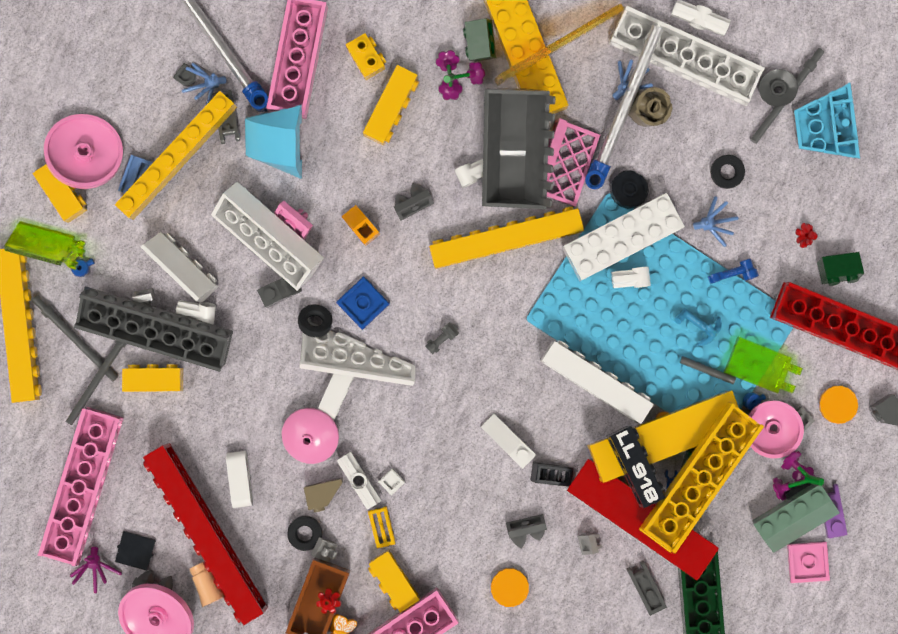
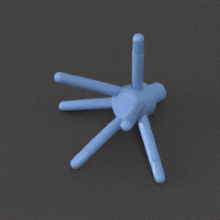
M632 59L629 61L625 75L623 74L622 63L618 61L621 83L617 86L618 90L612 94L616 100L624 95L629 81L627 79L633 64ZM653 84L640 85L639 90L652 87Z
M192 63L191 65L195 69L186 67V70L205 78V83L183 89L182 93L206 87L194 99H199L209 91L207 105L212 99L214 88H218L220 84H226V77H217L215 73L209 76L199 66Z
M715 196L707 217L702 218L699 222H694L693 227L695 230L702 228L704 231L709 230L723 247H726L727 244L716 231L729 235H734V232L716 227L715 224L735 221L739 217L714 220L713 217L728 204L725 201L713 212L718 199Z

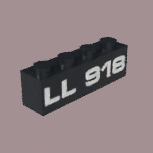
M625 426L607 435L608 442L639 507L646 508L664 499L663 493L665 489L662 483L658 482L655 477L656 470L652 464H649L646 458L648 453L645 447L641 446L638 441L639 434L637 430L632 428V426Z

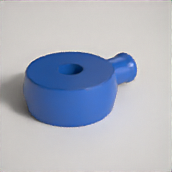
M92 258L88 261L83 259L75 260L71 265V271L77 277H84L89 272V266L95 264Z
M753 392L747 393L743 398V405L746 409L752 410L762 400H765L766 396Z

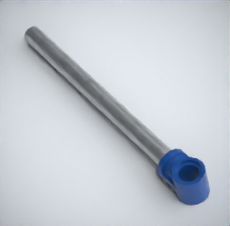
M181 0L243 86L242 93L251 106L258 112L267 111L269 96L258 81H252L196 1ZM258 98H265L263 105H256Z
M652 25L597 160L593 159L585 179L587 186L591 189H599L605 183L611 167L608 165L663 31L661 27ZM593 174L600 176L601 181L598 185H593L590 182V177Z

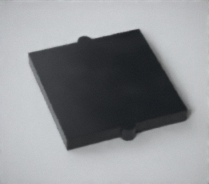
M123 531L120 544L117 545L118 552L115 562L148 571L151 557L154 556L153 550L156 540Z

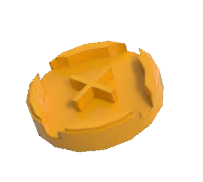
M832 386L826 389L820 396L819 411L829 422L843 424L852 420L857 413L858 399L854 392L847 387Z
M505 568L498 571L493 577L491 593L500 605L515 607L527 598L529 583L526 576L517 569Z

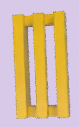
M387 506L369 510L368 515L377 549L396 544ZM383 511L391 540L389 542H387L386 533L380 513ZM375 513L377 514L383 543L381 544L373 517Z

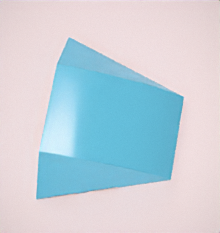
M851 83L794 110L799 149L860 159Z
M302 104L288 109L284 108L279 111L245 118L246 156L301 179L300 124L302 123Z

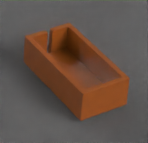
M314 558L285 633L327 634L334 614L330 613L329 610L326 614H323L321 612L322 607H317L316 601L320 600L318 593L323 592L325 594V590L330 588L332 589V594L336 591L339 592L340 597L337 600H340L351 570Z

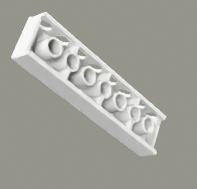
M626 6L611 36L609 45L639 58L652 25L661 27L663 31L650 60L651 64L744 106L748 105L760 76L765 69L764 67Z

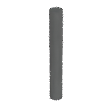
M684 356L680 359L679 363L728 383H735L736 377Z

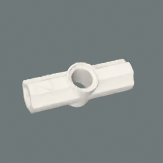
M682 0L676 1L671 16L689 22L696 29H706L721 36L725 35L731 21L712 13V10L705 6H695Z
M352 452L337 460L367 510L382 501ZM357 475L364 478V484L361 486L356 485L354 482V477Z

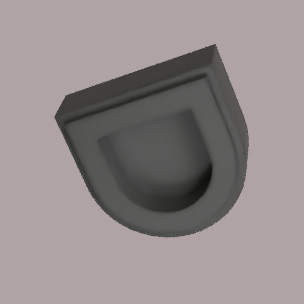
M183 63L173 78L183 86H191L195 83L197 75L187 71L186 67L190 66Z

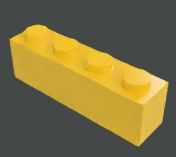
M399 65L396 66L363 131V136L383 146L386 142H390L394 134L391 132L394 125L398 126L402 119V115H400L402 109H406L411 99L408 97L411 91L415 92L419 85L417 74Z

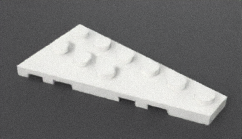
M308 318V322H309L311 325H313V326H319V325H316V324L310 322L311 319ZM329 331L322 337H310L302 332L299 365L301 369L414 385L415 365L397 357L391 358L382 354L381 350L368 348L365 343L340 332Z

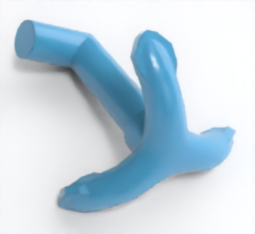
M685 308L675 318L677 324H681L685 318L708 335L697 343V346L711 343L722 326L721 317H717L715 327L713 328L711 324H706Z

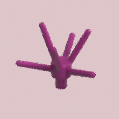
M91 547L90 555L84 559L87 562L71 573L70 577L72 578L77 575L72 581V585H75L87 568L92 569L93 592L96 594L97 570L103 583H107L101 566L118 575H122V572L101 562V557L98 556L99 548Z

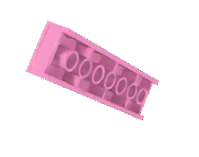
M89 407L82 408L38 556L71 564V566L80 564L122 426L123 417Z

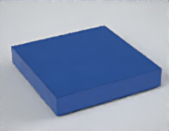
M364 276L336 302L362 330L390 305Z

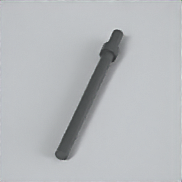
M818 48L811 59L805 62L804 68L796 77L798 88L807 75L817 67L816 63L825 53L821 48ZM784 106L773 108L750 139L753 143H758Z
M35 296L31 301L41 310V314L45 318H49L100 369L103 361L54 313L55 310L50 305L47 306L38 296ZM110 368L105 374L112 382L118 378Z
M115 340V346L65 422L73 425L122 347L125 348L127 345L126 343Z

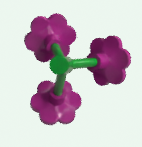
M453 50L441 51L438 54L439 58L436 59V65L442 71L448 72V75L444 76L442 85L438 89L444 100H457L463 88L459 85L458 78H470L473 85L483 83L485 70L480 62H471L466 73L455 75L451 70L457 68V63L460 61L459 56L455 55Z
M793 451L784 459L781 466L783 470H789L791 467L797 470L792 473L794 483L787 482L783 484L780 478H773V489L779 500H786V491L791 490L792 487L805 483L819 486L824 484L823 478L814 475L813 468L805 467L798 462L801 456L799 451Z

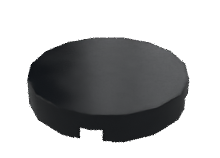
M623 171L617 174L610 186V193L614 202L620 207L627 209L640 206L645 201L649 192L648 183L645 178L635 171Z

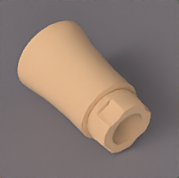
M203 562L190 568L202 607L223 598L225 594L222 589L216 587L213 581V574L205 569Z

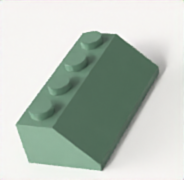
M811 484L752 521L765 543L775 553L840 512L823 486Z

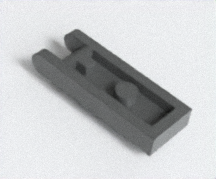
M222 91L234 103L232 91ZM236 111L218 128L221 144H225L224 136L234 134L236 142L240 141Z
M644 560L640 561L642 570L634 574L630 567L626 568L648 614L651 616L667 608Z

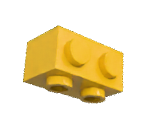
M366 33L345 44L365 80L385 70L384 64L386 60L381 52L377 54L374 48L377 45L371 36L367 37Z

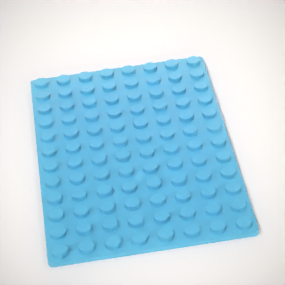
M607 194L578 238L634 209L620 207L614 202L611 194ZM673 234L580 282L569 260L565 257L526 318L529 323L547 335L567 344L568 348L572 351H578L585 356L584 359L587 361H593L602 367L601 370L604 372L609 371L617 376V380L621 383L626 382L633 386L635 392L644 393L651 398L650 402L669 413L731 390L741 410L744 396L754 390L793 329L791 326L769 318L776 301L737 275L710 284L709 276L726 271L727 269ZM649 267L651 286L613 288L611 272ZM684 308L706 324H711L713 328L715 327L717 317H721V330L711 343L697 346V343L708 335L686 318L681 324L675 322V318ZM684 356L736 377L735 383H728L679 363L680 359Z

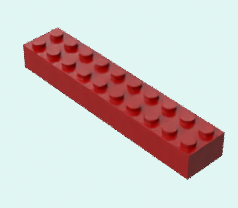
M171 444L162 445L143 457L144 467L148 472H152L155 477L153 479L158 489H162L165 494L163 495L165 502L174 509V517L178 522L181 521L185 527L183 531L188 539L191 538L194 542L193 548L195 552L204 559L203 565L205 569L213 574L214 584L218 589H222L225 594L223 598L228 606L231 605L234 609L233 615L237 622H241L244 626L264 614L268 608L267 604Z

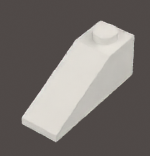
M495 414L481 426L522 469L536 456Z

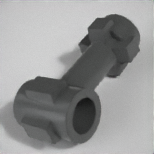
M447 323L441 329L443 333L434 341L430 339L427 342L428 344L425 347L432 355L440 350L438 347L448 338L453 340L459 334L454 324Z

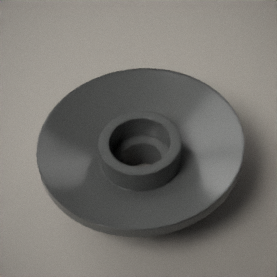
M775 69L766 73L759 84L761 98L764 102L774 107H782L791 103L798 92L796 78L793 74L783 69ZM780 87L782 91L777 93L775 88Z

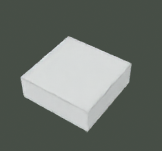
M393 468L378 481L391 496L405 483Z

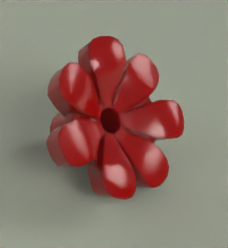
M802 223L801 229H796L795 232L796 235H799L796 242L800 244L801 248L812 245L813 240H816L818 237L817 233L813 231L811 224Z
M327 588L325 594L323 592L318 593L320 600L316 601L317 607H322L321 612L326 614L329 610L332 614L336 613L335 607H340L342 604L340 600H337L340 597L339 592L336 591L332 594V589Z

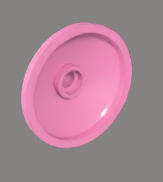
M776 400L766 401L754 407L748 414L753 420L764 426L750 446L761 456L782 458L791 454L800 445L804 434V426L799 413L791 405ZM772 424L777 425V429L775 431H772L770 429V426Z
M303 408L293 412L285 421L282 428V441L285 449L293 458L303 463L316 464L327 460L335 452L339 442V432L336 423L327 413L316 408ZM304 438H309L310 442H306Z

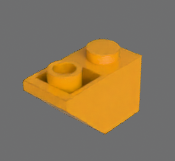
M357 205L341 216L365 246L380 235L379 231Z

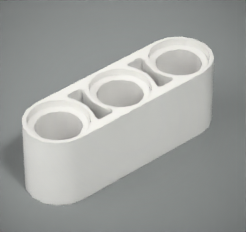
M333 374L318 409L327 413L335 420L354 377Z
M247 452L226 453L232 507L253 506Z

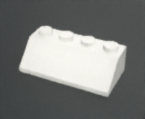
M160 232L141 246L196 301L204 302L219 287L215 283L217 279L210 273L206 275L201 270L203 266L196 259L192 261L188 257L190 253L182 246L180 248L174 244L176 240L169 233L165 235Z

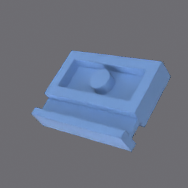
M131 155L118 191L126 193L153 162Z

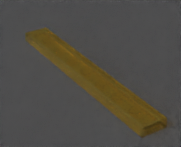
M622 4L616 5L500 73L495 78V83L497 86L501 85L618 16L625 10Z

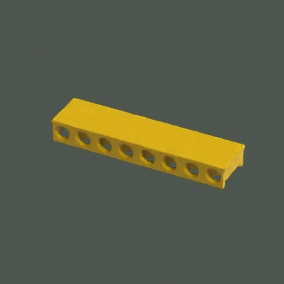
M733 391L722 392L632 427L637 430L639 434L638 441L641 446L645 447L648 453L646 458L649 464L698 446L727 403H734L738 407ZM607 438L587 445L598 471L600 482L604 483L624 475Z
M727 403L665 491V498L657 502L639 530L668 552L676 553L764 426L736 407L734 403Z

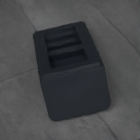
M533 462L530 480L534 483L569 487L572 482L573 468ZM547 469H550L549 478L546 479ZM555 470H558L557 478L554 480ZM563 471H565L564 482L561 481Z

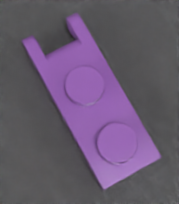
M833 484L834 492L827 493L840 512L824 522L827 538L848 535L838 484Z

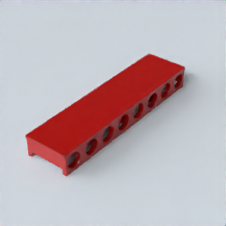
M783 282L769 318L898 370V326L791 282Z
M588 459L567 491L698 581L719 548L694 530H691L676 553L668 552L639 530L655 507V504L646 508L639 507L631 488L617 478L604 483L600 482L595 463Z

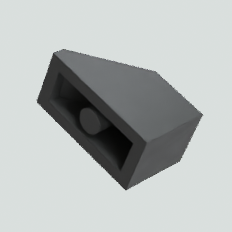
M282 278L258 289L257 292L264 306L269 308L302 292L300 288L297 291Z
M888 394L870 406L872 410L871 415L877 422L880 421V423L898 426V399L894 394Z

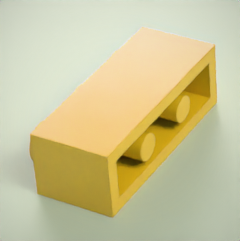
M46 164L32 173L63 221L69 223L87 211L85 207L87 203L81 195H77L74 190L76 188L65 185L56 179Z
M148 364L147 368H140V365H128V369H122V392L183 391V368H178V364H166V368H159V364Z
M389 549L369 561L370 567L368 570L373 578H378L380 581L378 585L384 594L388 593L391 598L389 602L394 610L398 609L401 613L420 600V596Z

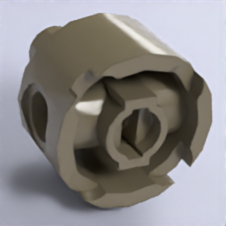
M657 87L638 90L628 115L637 125L643 127L658 126L665 123L671 116L673 109L670 102L671 98L663 89Z

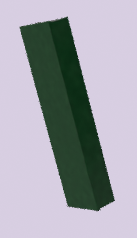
M717 551L698 581L678 568L683 634H725L719 556Z

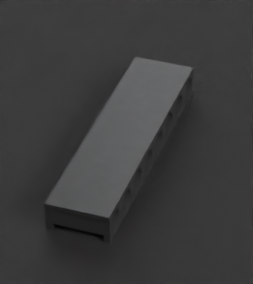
M86 286L80 293L78 314L74 324L76 329L218 372L226 364L233 335L232 330Z

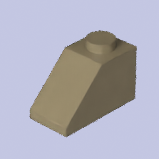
M343 478L305 486L304 493L308 510H313L314 513L324 511L342 485Z

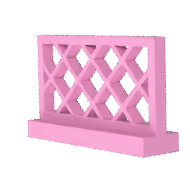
M559 118L555 120L552 129L554 131V139L548 140V147L554 149V155L548 156V164L553 165L554 168L555 165L560 163L564 174L556 177L554 172L547 173V181H554L558 192L553 194L547 192V197L576 207L600 135ZM567 128L573 129L577 138L568 141L565 135ZM589 135L594 137L592 145L586 148L581 138ZM578 139L583 150L573 153L569 143ZM566 145L571 155L562 159L559 150ZM584 152L587 158L586 163L579 165L575 155ZM572 157L576 168L567 171L563 161ZM578 169L581 177L578 182L573 184L569 173ZM566 175L570 186L561 189L557 179ZM572 188L575 194L573 201L567 200L563 191Z

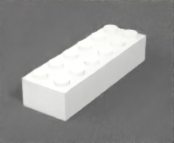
M238 182L222 194L211 214L297 291L312 277L324 259L319 252L313 249L303 238L297 235Z
M665 193L566 244L562 249L580 282L681 230L685 226L668 194Z
M560 340L551 342L540 362L634 422L642 424L654 405L649 402L651 400L650 397L642 392L635 393L633 386L626 382H618V377L611 372H602L600 365L593 361L588 363L584 360L585 356L578 351H569V346Z

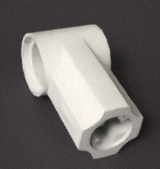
M483 159L472 164H465L454 170L462 188L474 184L483 177Z
M649 267L611 272L613 288L651 286Z
M180 300L176 307V314L213 325L216 305L209 302L194 303Z

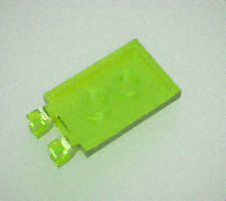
M19 221L5 243L4 248L5 251L59 266L65 263L67 267L76 270L78 267L76 260L78 257L83 258L85 254L83 248L86 242L76 241L75 236Z
M737 337L724 373L777 394L780 389L794 393L796 386L784 382L788 372L801 375L803 368L791 364L792 358Z

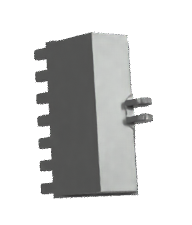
M526 88L484 89L482 206L529 209L552 207V199L547 198V190L553 189V183L547 181V173H553V165L548 164V156L554 155V149L548 147V139H554V131L549 130V121H555V114L549 113V105L555 104V96H551L550 91Z

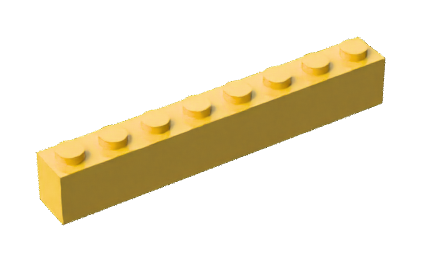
M219 91L116 202L115 206L128 218L134 220L235 111L237 106Z
M573 206L562 209V213L555 214V211L544 213L542 218L537 219L536 216L525 218V222L518 223L517 220L506 223V227L499 228V225L488 227L486 232L481 233L480 230L469 232L470 236L462 237V234L452 236L450 241L444 242L443 239L433 241V245H430L429 248L434 268L438 269L582 233L584 228L579 209H573Z
M20 247L0 249V299L12 403L40 400L42 395L41 385L38 384L40 370L39 366L36 365L38 351L37 347L34 346L33 340L36 337L35 328L32 327L31 321L34 318V314L29 303L32 296L27 285L29 281V272L25 266L27 253L24 251V248Z

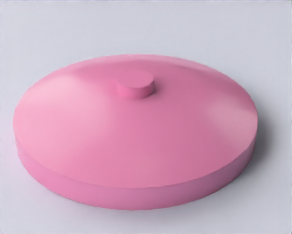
M75 114L58 121L46 136L44 142L46 165L52 175L65 185L78 189L99 187L110 181L121 166L123 157L121 139L117 131L107 121L97 116Z
M141 584L130 589L120 602L118 616L126 634L193 633L194 619L189 606L177 593L167 587L158 584Z

